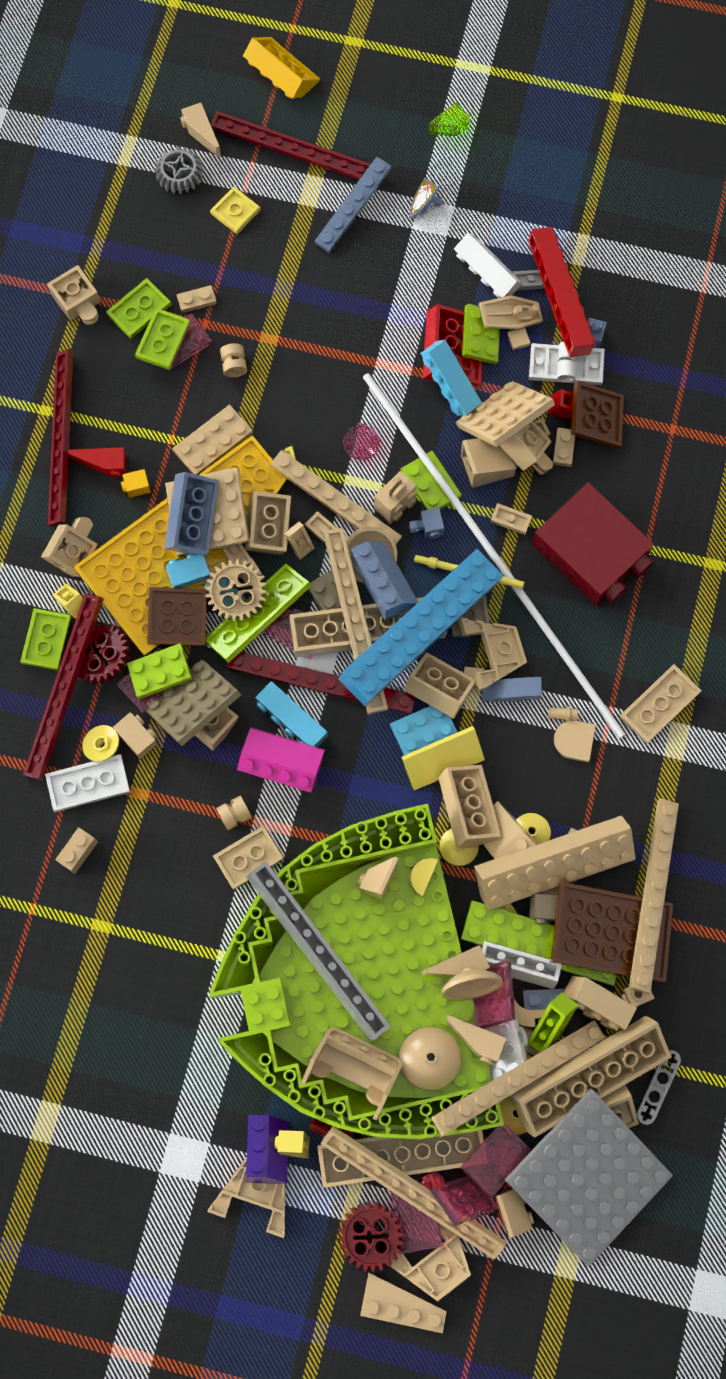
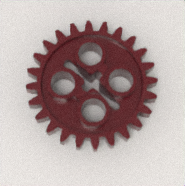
M98 624L97 629L94 628L78 674L82 680L84 679L87 683L91 681L93 684H96L98 681L100 684H103L104 679L110 682L111 676L117 678V672L123 673L121 667H127L124 661L130 659L126 654L131 652V650L128 648L130 643L126 640L127 637L121 630L116 629L113 625L110 627L107 624L104 627ZM93 642L95 643L96 647L100 650L101 655H102V656L106 659V661L108 662V666H107V665L105 664V662L101 659V655L98 653V651H97V650L94 648V646L92 645Z
M369 1201L366 1204V1208L363 1203H360L359 1210L356 1207H352L353 1215L346 1213L348 1221H341L345 1228L338 1229L340 1233H343V1237L338 1238V1240L344 1241V1244L339 1248L347 1250L343 1256L347 1257L350 1255L349 1264L356 1261L357 1269L364 1265L363 1269L365 1272L368 1271L370 1266L372 1272L377 1270V1265L380 1270L385 1269L384 1263L387 1266H391L392 1262L390 1259L398 1260L395 1253L403 1252L398 1246L405 1244L403 1240H400V1237L404 1236L405 1233L399 1231L404 1225L397 1224L400 1217L393 1218L394 1210L392 1209L387 1212V1205H383L380 1208L379 1202H376L374 1207H372V1203ZM379 1219L385 1222V1229L383 1231L377 1228V1221ZM358 1221H362L365 1224L363 1232L357 1230L356 1225ZM371 1233L373 1235L384 1233L389 1234V1237L375 1238L373 1240L371 1238L359 1240L354 1239V1236L357 1235L363 1236ZM380 1241H384L387 1244L386 1252L379 1250L378 1244ZM360 1242H363L367 1247L365 1254L360 1253L358 1250Z

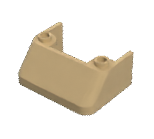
M332 1027L326 1031L313 1054L301 1083L305 1085L310 1074L318 1078H325L329 1076L330 1072L368 1089L366 1093L367 1099L371 1104L378 1106L373 1119L377 1120L401 1070L402 1062L398 1057L341 1029Z

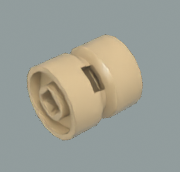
M235 343L223 346L220 349L223 361L224 375L227 377H239L246 374L247 366L246 360H244L243 346Z
M241 796L232 799L229 805L225 803L216 808L227 830L236 827L239 821L243 823L252 818Z

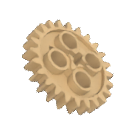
M230 559L229 565L226 566L224 562H221V569L215 567L216 574L210 572L213 579L206 580L211 585L205 587L206 590L210 591L205 596L212 599L208 604L215 605L212 609L213 611L220 610L218 616L221 617L225 613L226 620L232 616L233 621H236L237 616H239L241 621H244V615L251 618V611L257 614L255 608L263 607L259 602L266 601L262 594H266L267 591L263 590L262 587H265L267 583H261L264 576H258L259 569L253 571L254 564L247 567L246 560L241 565L239 559L236 560L235 564ZM242 574H247L249 577L248 582L245 584L239 582V577ZM223 578L230 580V584L226 588H222L220 585ZM235 585L238 588L253 586L252 589L238 591V595L234 592L220 595L221 591L233 590ZM245 593L252 594V600L249 603L243 601ZM231 596L234 602L231 606L227 607L224 604V600L226 597Z

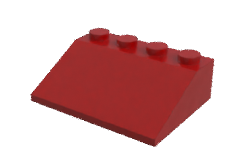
M436 304L426 312L424 350L436 341L446 340L471 385L480 386L482 361L462 357L464 312ZM424 364L423 379L435 382L429 367Z

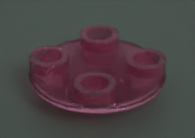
M359 423L348 429L343 438L344 450L350 457L357 460H367L373 457L380 445V438L377 432L364 423Z

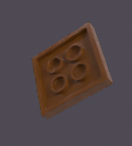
M581 381L575 382L571 435L614 448L621 447L624 395Z
M149 587L147 645L174 646L181 643L182 646L205 647L207 599L205 595H207V590Z

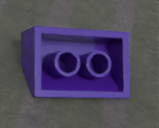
M248 1115L246 1183L287 1184L288 1156L281 1155L278 1149H275V1138L279 1136V1130L289 1131V1121L270 1115Z

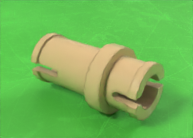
M566 706V708L549 707L548 719H564L565 722L569 720L577 721L578 708L572 709L570 706Z

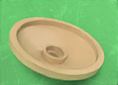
M363 527L354 531L346 539L350 559L351 548L366 541L385 542L394 560L397 561V548L394 540L387 532L380 528ZM351 560L355 579L364 583Z
M470 967L452 977L442 988V995L449 1000L477 998L498 990L503 985V980L501 976L494 972Z
M425 1027L411 1033L403 1042L399 1054V1059L402 1062L401 1070L405 1078L414 1086L424 1090H437L447 1086L456 1077L461 1065V1053L455 1039L446 1031L435 1027ZM428 1054H433L435 1056V1059L433 1061H429L427 1059Z

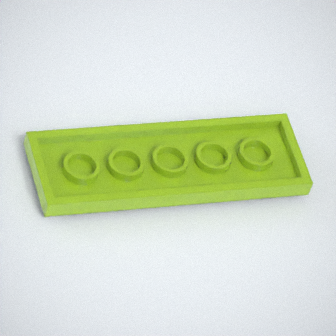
M285 564L265 582L267 585L262 587L263 590L267 591L266 594H262L266 601L259 602L263 607L255 608L257 614L251 611V618L244 615V621H241L239 616H237L236 621H233L232 616H230L228 620L225 619L205 638L206 644L229 663L311 587L309 581ZM252 595L245 601V603H249L252 600Z

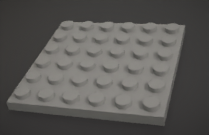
M589 1089L505 1178V1181L589 1267L673 1175L592 1089Z

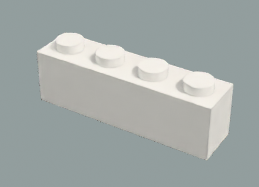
M467 233L454 248L458 253L456 256L462 262L466 261L470 265L468 268L474 274H479L482 277L481 281L486 286H491L494 289L493 293L498 298L513 295L522 285V282L474 234Z
M484 941L481 949L490 968L486 969L487 971L547 988H555L559 979L561 964L550 963V959Z

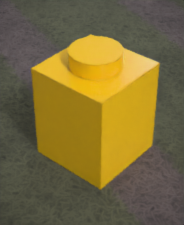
M145 469L123 474L124 481L121 482L123 492H127L129 498L151 493Z

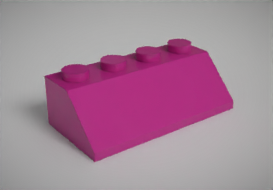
M251 727L240 755L237 770L311 793L317 782L325 750Z

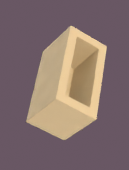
M130 712L113 728L138 758L141 759L157 745L155 740L157 736L150 728L146 730L143 727L144 721L138 715L134 717Z
M78 827L55 860L76 874L98 842L94 837Z

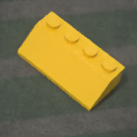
M272 37L252 38L243 55L251 66L259 69L261 75L272 80L273 85L281 88L285 95L291 99L302 98L320 81L318 76Z

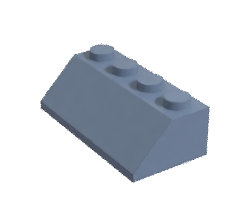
M188 472L175 474L164 549L180 553L208 555L219 480Z
M366 541L351 548V560L384 620L412 609L418 603L385 542Z

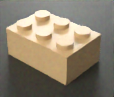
M254 491L249 495L247 526L250 542L245 543L246 551L282 555L287 551L285 532L288 531L291 496Z
M426 652L409 676L404 691L454 719L469 697L476 680Z
M572 976L564 991L565 995L578 1004L577 1008L583 1010V1015L590 1019L600 1020L599 1024L607 1029L612 1028L617 1031L619 1028L626 1030L637 1009L586 977Z

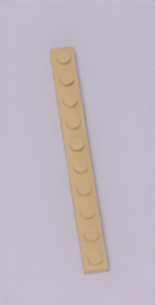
M343 528L324 531L323 535L354 660H356L372 643ZM384 691L366 706L368 714L387 711L388 707Z
M659 799L657 802L629 989L646 994L651 992L679 805L665 799Z
M594 1020L434 1115L431 1119L441 1136H444L603 1040L605 1036Z
M333 1126L323 1138L321 1145L492 1259H495L506 1247L507 1241Z

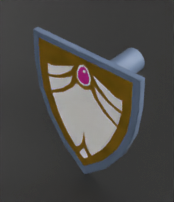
M424 178L414 196L410 208V219L421 211L426 213L432 202L438 206L443 204V200L435 195L440 187L427 178Z

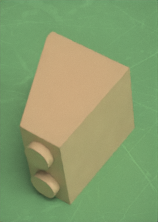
M482 439L462 441L461 457L472 488L515 475L517 465L500 445L496 447Z

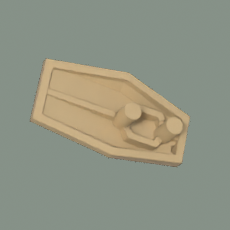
M509 295L479 303L484 328L521 329L543 322L539 303L536 301Z

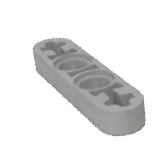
M669 1051L670 1055H674L673 1059L676 1061V1063H671L669 1069H672V1073L661 1068L662 1065L664 1067L667 1066L668 1060L659 1064L642 1098L636 1115L638 1122L643 1125L651 1124L655 1120L677 1072L681 1058L676 1051ZM660 1072L667 1074L668 1081L666 1084L658 1082L657 1075ZM651 1091L659 1093L660 1099L658 1102L653 1103L649 1100V1093ZM646 1102L650 1106H655L656 1108L655 1111L654 1109L650 1108L648 1114L651 1116V1118L643 1121V1116L640 1114L641 1112H646L648 1106H644Z

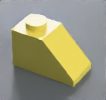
M66 583L52 596L76 620L83 597Z
M279 1130V1136L275 1138V1149H278L281 1155L309 1159L310 1137L304 1131Z

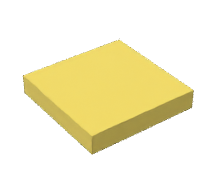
M233 187L210 210V213L234 233L238 234L261 209L260 206Z

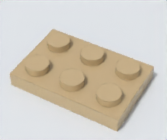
M264 825L213 855L233 890L248 882L249 880L246 876L265 861L272 867L284 860Z

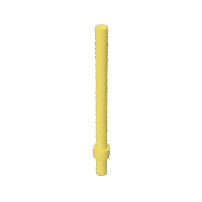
M415 555L414 562L428 565V568L432 569L440 568L453 571L458 566L439 561L435 557L427 558ZM503 576L499 583L523 589L525 582Z

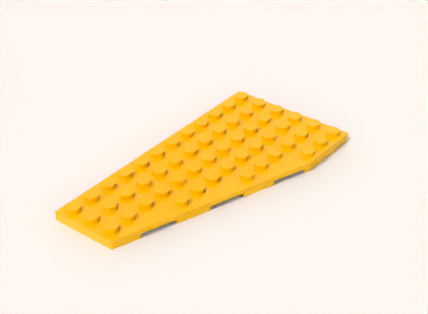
M253 435L199 474L203 475L237 467L240 473L247 516L249 495L252 492L277 494L287 480L286 477L270 467L273 460ZM167 498L74 566L76 572L96 596L104 598V607L144 657L159 646L147 645L149 587L173 588L166 571V565L171 560H183L188 556L177 557L175 551L164 549L169 518ZM221 548L209 550L208 555H203L209 572L216 574L215 567L221 569V562H224L226 566L229 565V560ZM204 580L183 588L205 589L204 586L207 581Z

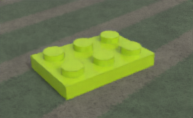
M146 278L106 311V313L132 339L149 324L156 308L165 311L171 306V302Z
M467 304L464 311L462 357L495 365L498 362L500 329L484 328L480 307L472 304Z
M156 308L135 357L170 370L188 330L190 320Z
M428 452L427 456L458 499L461 498L462 494L434 452ZM420 458L401 468V471L417 485V497L426 510L438 507L440 510L452 503Z
M34 608L20 661L21 664L59 671L72 616Z
M181 643L127 663L138 699L192 680Z

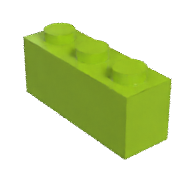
M563 992L549 1003L528 1040V1044L540 1053L557 1043L578 1004Z

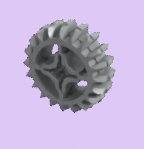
M177 146L176 150L173 151L170 148V152L164 151V156H159V161L156 162L155 173L157 181L160 182L162 187H165L167 192L172 190L173 194L176 191L182 194V191L185 190L188 193L189 188L195 189V184L199 185V179L203 177L202 162L198 158L197 153L193 154L191 149L187 151L184 147L180 150Z

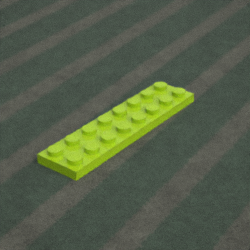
M471 901L460 940L483 946L484 941L551 959L554 925L536 924V920H531V918L498 908L488 910L485 904ZM567 965L561 966V971L586 977L610 986L615 985L616 974Z

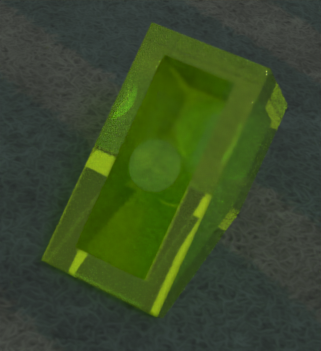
M456 102L430 122L429 133L431 135L457 136L468 130L470 116Z

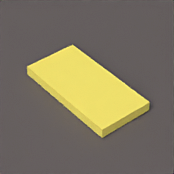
M473 726L402 756L414 791L438 781V777L447 767L472 766L485 760Z

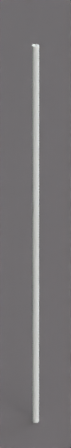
M369 373L365 374L363 379L504 577L515 579ZM512 587L619 739L626 735L523 589Z

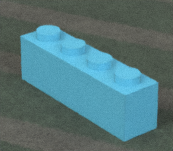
M446 340L436 341L420 353L424 364L432 372L434 381L442 389V395L448 399L451 410L457 416L467 415L482 403Z
M272 681L255 697L256 706L263 713L267 711L271 715L270 719L276 725L281 724L286 728L284 731L291 738L295 737L301 743L318 747L328 737V732Z

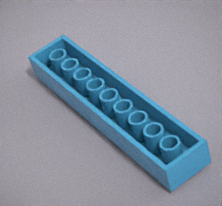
M476 549L340 674L338 679L366 707L491 591L504 575Z

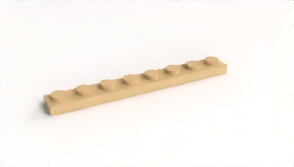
M281 450L271 462L270 467L355 528L377 527L387 532L396 545L400 541L401 535Z

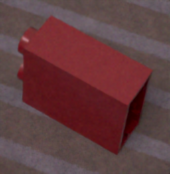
M589 482L535 532L532 545L595 606L604 598L610 603L616 601L627 589V586L622 581L631 573L637 578L641 577L654 562L648 557L654 543Z

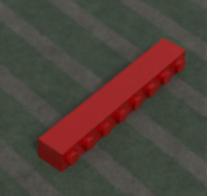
M552 227L532 229L528 243L569 358L590 355L595 346V338L591 335L589 322L586 321L584 316V308L579 302V294L573 286V278L569 275L568 264L564 261L563 251L558 244V237L554 234Z

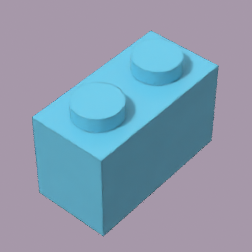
M190 554L186 559H174L166 565V571L173 588H183L210 579V572L203 555Z

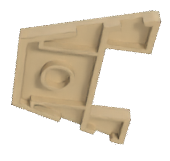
M468 618L458 620L463 637L481 634L491 670L480 671L474 674L479 691L527 663L515 626L498 623L489 624L480 620L471 621Z
M246 1157L207 1212L226 1218L232 1197L250 1202L273 1211L266 1232L284 1238L285 1184L246 1183Z
M435 1221L434 1223L447 1239L446 1242L413 1267L403 1253H395L398 1260H390L393 1269L436 1301H440L468 1279L471 1273L459 1236Z

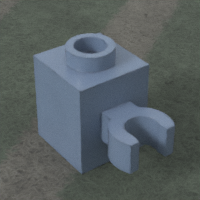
M589 318L590 332L595 338V346L593 348H600L607 322Z
M439 507L421 511L420 521L409 522L411 533L423 530L425 538L436 539L444 534V525Z

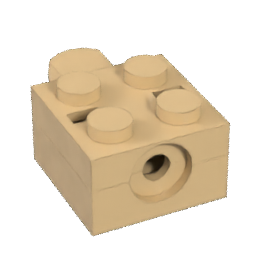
M78 265L47 283L51 295L70 321L80 316L87 325L97 322L98 312L94 306L100 303V299L96 289Z
M534 421L500 444L502 449L523 471L532 465L540 475H543L553 467V462L544 453L552 441Z
M400 471L374 496V510L390 524L394 520L398 521L402 517L403 511L407 507L411 508L416 503L417 485Z
M77 517L71 527L69 525H58L41 558L70 576L80 577L74 566L92 554L98 545L87 538L93 527L92 521L87 517Z

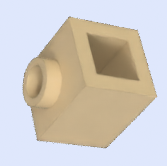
M629 987L622 990L623 995H621V999L634 1007L655 999L652 992L646 994L629 989Z

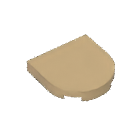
M576 720L562 723L554 734V745L557 751L565 758L589 763L596 724Z

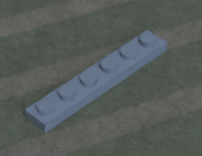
M378 157L375 158L316 238V245L328 253L332 251L392 169L391 165Z

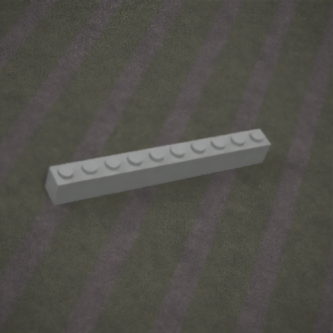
M265 861L246 876L368 1040H375L391 1026L269 864Z

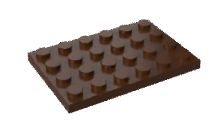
M564 882L559 883L550 963L630 977L643 897ZM664 902L652 979V981L665 983L667 977L673 903Z

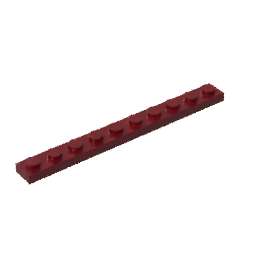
M216 111L210 124L212 130L356 180H360L371 165L370 163Z
M70 349L57 353L55 362L48 526L51 527L66 523L68 450L70 447L73 351Z
M86 593L84 595L23 773L25 776L43 780L104 598Z
M240 652L227 664L228 670L360 702L338 679L339 676L244 652ZM389 688L383 690L389 710L412 714L415 696Z

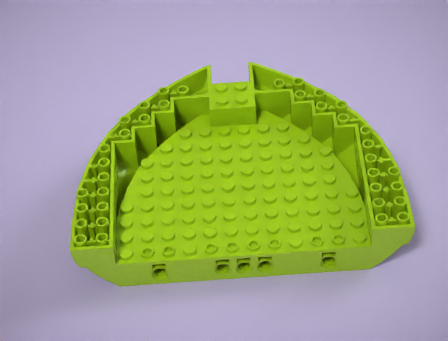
M428 804L394 811L350 825L313 844L277 874L278 878L391 1026L375 1040H368L259 894L255 897L233 935L210 989L209 998L242 995L249 1031L221 1037L218 1040L257 1080L303 1114L340 1129L374 1137L405 1139L440 1137L441 1134L431 1117L492 1081L488 1064L481 1062V1057L476 1056L446 1023L449 1015L479 1027L473 999H446L442 995V988L452 977L422 975V971L462 953L436 847L437 840ZM393 857L399 858L398 866L382 900L359 891L360 885L358 881L362 873L366 874L368 869ZM423 859H438L424 895L421 897L415 892L411 884L412 869L416 863ZM332 1027L341 1029L398 1058L403 1042L411 1033L421 1028L435 1027L449 1033L457 1042L461 1053V1065L456 1077L447 1086L437 1090H424L414 1086L405 1078L402 1070H400L377 1120L373 1119L378 1106L371 1104L367 1099L366 1093L368 1089L333 1072H330L329 1076L325 1078H318L310 1074L305 1085L301 1083L313 1054L326 1031ZM430 1053L427 1055V1059L433 1061L435 1056ZM499 1102L444 1136L469 1133L504 1125Z

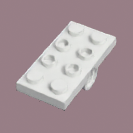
M561 342L559 345L532 343L529 380L563 383L581 381L590 385H602L605 349L593 348L590 355L569 358L564 342Z
M509 996L475 1007L479 1027L506 1038L498 1062L492 1063V1065L488 1064L492 1081L527 1061L524 1047L528 1044V1038L525 1030L518 1025L513 1001Z

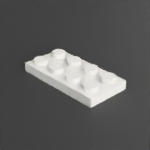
M121 754L112 756L105 761H93L45 774L54 812L130 793Z

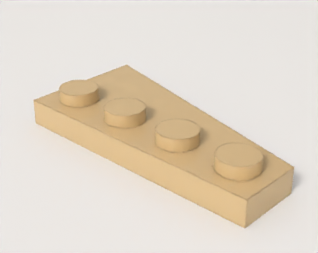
M368 1273L360 1316L443 1333L446 1317L445 1310Z

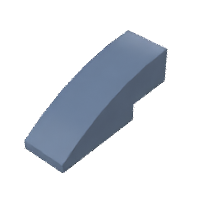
M541 677L498 680L482 690V702H521V700L541 699Z

